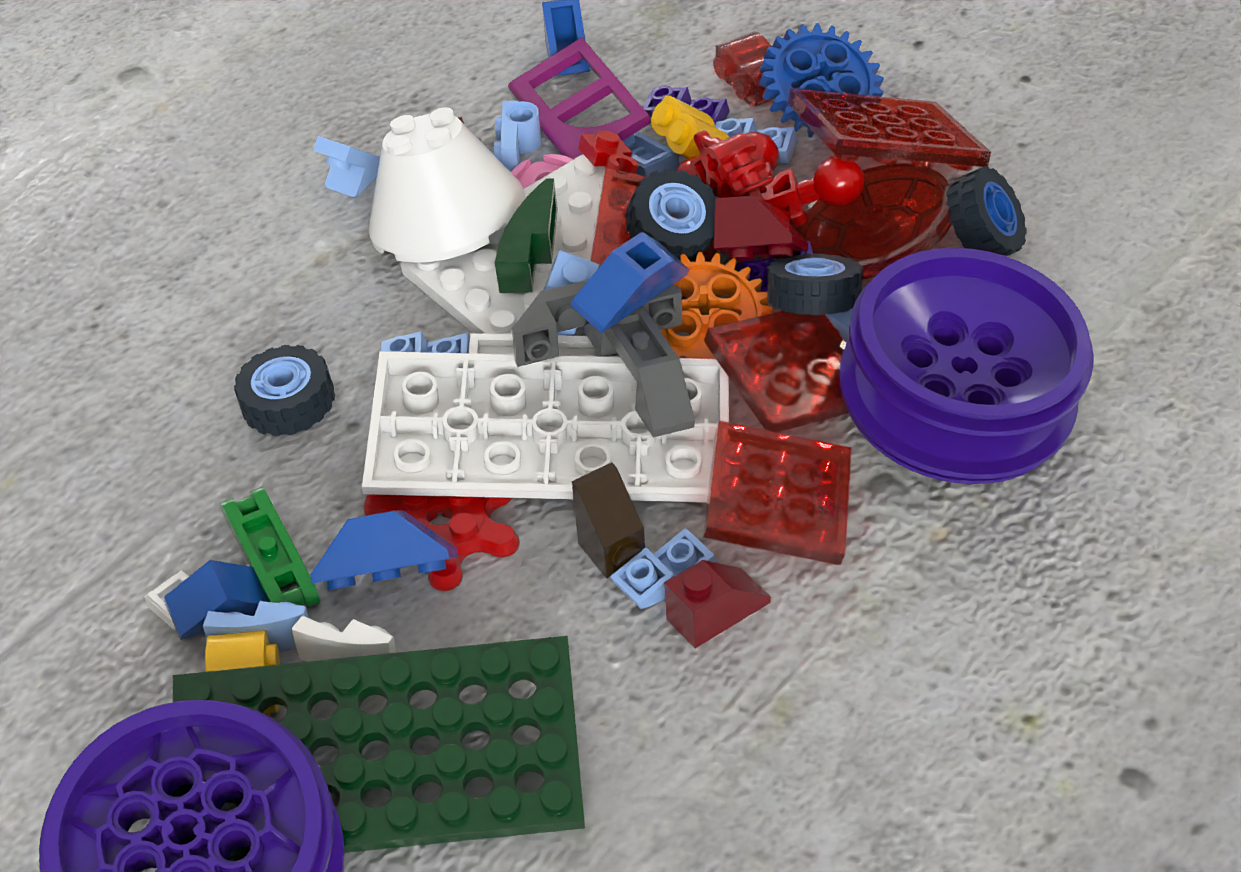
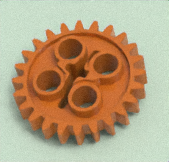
M698 252L696 262H690L688 257L682 254L680 261L689 268V272L685 277L673 284L680 288L682 296L688 298L682 300V325L660 330L679 358L728 359V366L731 365L738 372L742 371L743 358L754 362L757 349L764 350L766 336H770L772 322L770 321L772 319L773 307L768 306V292H761L762 280L759 278L749 281L751 270L749 267L737 272L735 270L736 259L734 258L726 265L720 264V254L718 253L714 255L711 262L705 261L702 252ZM717 295H726L730 298L723 299L717 297ZM720 331H729V332H731V333H733V334L727 336V335H722V334H720V333H718V332H720ZM677 332H687V333H689V334H691V335H689V336H679V335H677V334H675V333H677Z

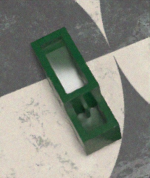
M546 178L526 197L516 209L504 230L495 258L499 293L533 292L536 264H552L558 212L554 178Z

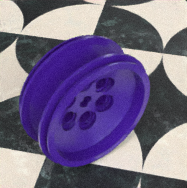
M967 248L931 249L905 256L893 262L878 273L861 291L850 317L849 340L845 345L840 361L839 383L842 397L856 427L883 455L895 463L926 477L952 483L989 484L1014 479L1034 470L1055 455L1065 444L1076 422L1079 401L1085 394L1092 376L1094 354L1089 331L1080 310L1066 292L1044 274L1017 260L988 251Z
M184 700L151 707L125 718L100 734L73 761L58 784L45 814L39 845L40 872H141L148 868H156L155 872H344L345 858L344 838L339 815L329 794L321 769L302 741L288 728L259 711L242 705L211 700ZM185 784L193 785L187 794L180 797H172L173 792L178 787ZM234 798L243 799L237 808L230 811L221 810V807L228 800ZM150 819L149 823L142 830L129 832L130 827L136 821ZM191 835L196 836L190 843L182 844L185 838ZM240 847L250 848L249 853L243 859L238 861L227 860L235 849Z

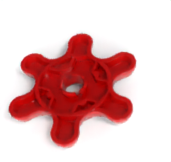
M367 494L363 505L366 516L404 510L457 548L458 557L445 560L447 569L428 573L430 585L440 591H449L460 585L463 579L461 564L468 555L484 552L495 557H508L514 554L520 545L519 536L510 526L494 522L490 519L495 509L506 505L512 498ZM437 513H442L443 517L450 519L449 522L442 525L430 523L438 517Z

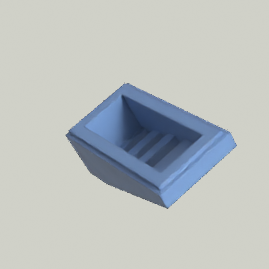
M636 132L623 140L625 145L632 151L631 158L638 162L635 180L638 183L644 177L648 178L652 172L657 170L658 172H662L664 169L677 171L680 165L678 155L665 145L640 132Z

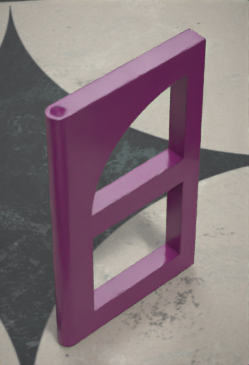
M583 38L570 44L508 84L509 90L519 102H530L537 106L540 129L561 155L572 159L583 154L578 149L581 134H597L598 131L605 130L616 133L623 141L651 124L648 113ZM583 59L600 79L550 109L534 88ZM611 93L629 113V115L619 120L596 127H574L564 123Z

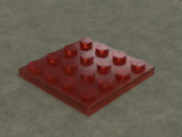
M790 88L788 104L838 159L857 161L859 157H870L876 162L888 165L896 164L897 160H906L916 166L932 168L935 166V163H942L962 171H970L973 166L984 167L989 165L991 151L935 101Z

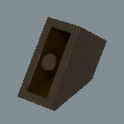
M613 462L572 481L578 544L606 579L645 548L644 527L620 473Z

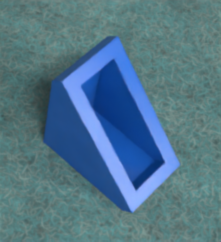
M579 0L542 2L548 57L553 56L580 38L585 40ZM581 59L554 77L590 72V67Z
M209 560L164 596L165 605L180 640L205 633L203 624L208 611L223 613L239 612L254 616L259 602H268L252 567Z

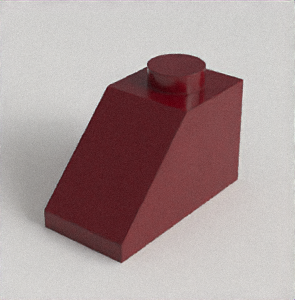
M701 560L664 582L666 619L695 649L771 603V596L742 568Z

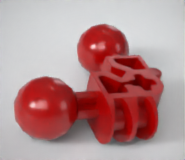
M706 130L694 134V142L700 155L684 160L679 165L677 171H687V174L696 175L701 178L704 184H708L713 189L712 192L715 197L756 196L764 201L760 190L770 184L773 178L766 171L767 165L763 157L760 158L756 151V143H752L750 138L743 133L736 134L725 140L710 137ZM775 208L791 225L790 219L782 210ZM760 254L757 256L768 257V254Z
M760 132L745 133L752 143H756V151L760 158L763 157L767 165L766 171L773 178V181L762 188L760 193L765 202L786 214L790 219L791 225L801 226L808 220L806 204L822 200L825 204L835 207L848 206L861 195L864 189L865 177L863 170L854 159L845 156H831L819 164L814 173V178L798 183L792 168L779 172L776 176L774 175L779 162V150L769 135Z

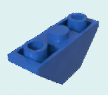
M641 232L612 251L575 295L570 306L602 334L685 277L689 272V268L658 241Z
M404 510L390 511L347 519L310 576L312 584L327 581L328 590L355 586V576L372 573L373 582L401 577L400 568L417 565L419 574L447 569L445 560L457 558L458 552L455 546Z

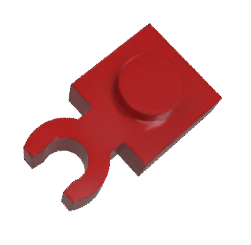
M602 130L598 131L597 134H581L578 149L593 166H605V174L612 180H617L618 172L626 174L630 179H635L638 162L631 158L632 151L616 133Z

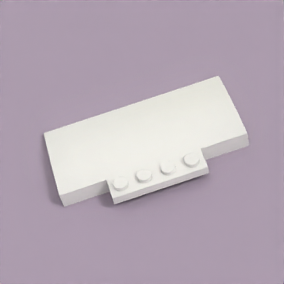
M470 333L469 353L380 351L362 492L363 494L573 499V480L613 462L632 501L729 503L728 359L679 358L695 419V426L691 429L652 437L635 411L637 382L619 354L605 357L599 356L587 336L558 335L559 357L517 367L514 359L512 334Z

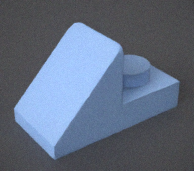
M318 136L313 151L327 155L326 164L331 165L325 181V187L351 197H357L377 177L380 156Z

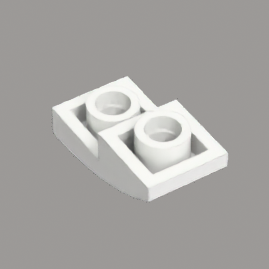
M303 615L292 627L299 659L306 662L397 653L394 637L385 629L379 626H368L354 619L343 632H340L330 623H319Z

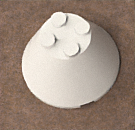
M439 108L431 114L415 118L411 115H403L391 121L390 126L392 130L384 137L382 142L369 223V235L374 248L380 254H383L384 250L394 253L397 261L422 263L454 258L489 244L488 236L502 226L506 228L516 209L526 199L520 181L454 116L451 108Z

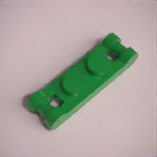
M262 486L250 491V496L235 501L234 498L220 502L224 518L229 528H231L249 566L253 568L267 601L273 603L290 602L295 605H305L306 608L319 604L320 598L314 583L312 584L311 576L264 487ZM295 582L296 588L281 592L280 588Z

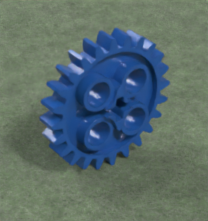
M819 23L815 24L812 32H809L804 24L800 25L797 34L791 29H787L783 38L776 37L772 47H768L759 70L763 73L759 85L766 87L762 97L767 100L774 99L770 111L776 112L781 110L784 113L780 120L781 123L792 119L795 121V132L800 130L802 126L807 127L808 137L812 138L816 130H821L824 140H828L832 130L840 139L843 138L847 129L851 133H856L860 125L866 126L871 116H874L884 93L880 89L884 77L876 75L880 64L868 62L873 52H861L859 50L862 43L861 40H857L852 44L848 42V31H845L840 37L836 36L835 27L832 25L827 33L822 32Z

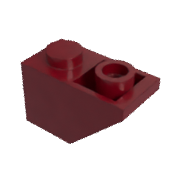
M756 196L715 199L714 249L729 255V260L734 258L736 262H749L754 260V255L768 254L769 258L779 259L787 256L793 257V252L808 251L809 243L771 204Z

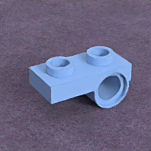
M502 101V117H495L497 141H494V156L510 172L520 164V154L533 152L542 143L539 111L537 106L530 102Z

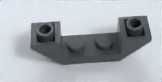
M588 280L544 290L537 295L512 328L514 359L517 367L559 357L557 333L582 327L589 323L570 306L572 299ZM670 286L641 306L645 308L659 330L682 325V294L678 286Z
M644 307L638 308L602 334L590 323L585 325L584 333L599 356L605 357L619 354L636 380L635 411L652 437L694 428L695 419L680 359Z

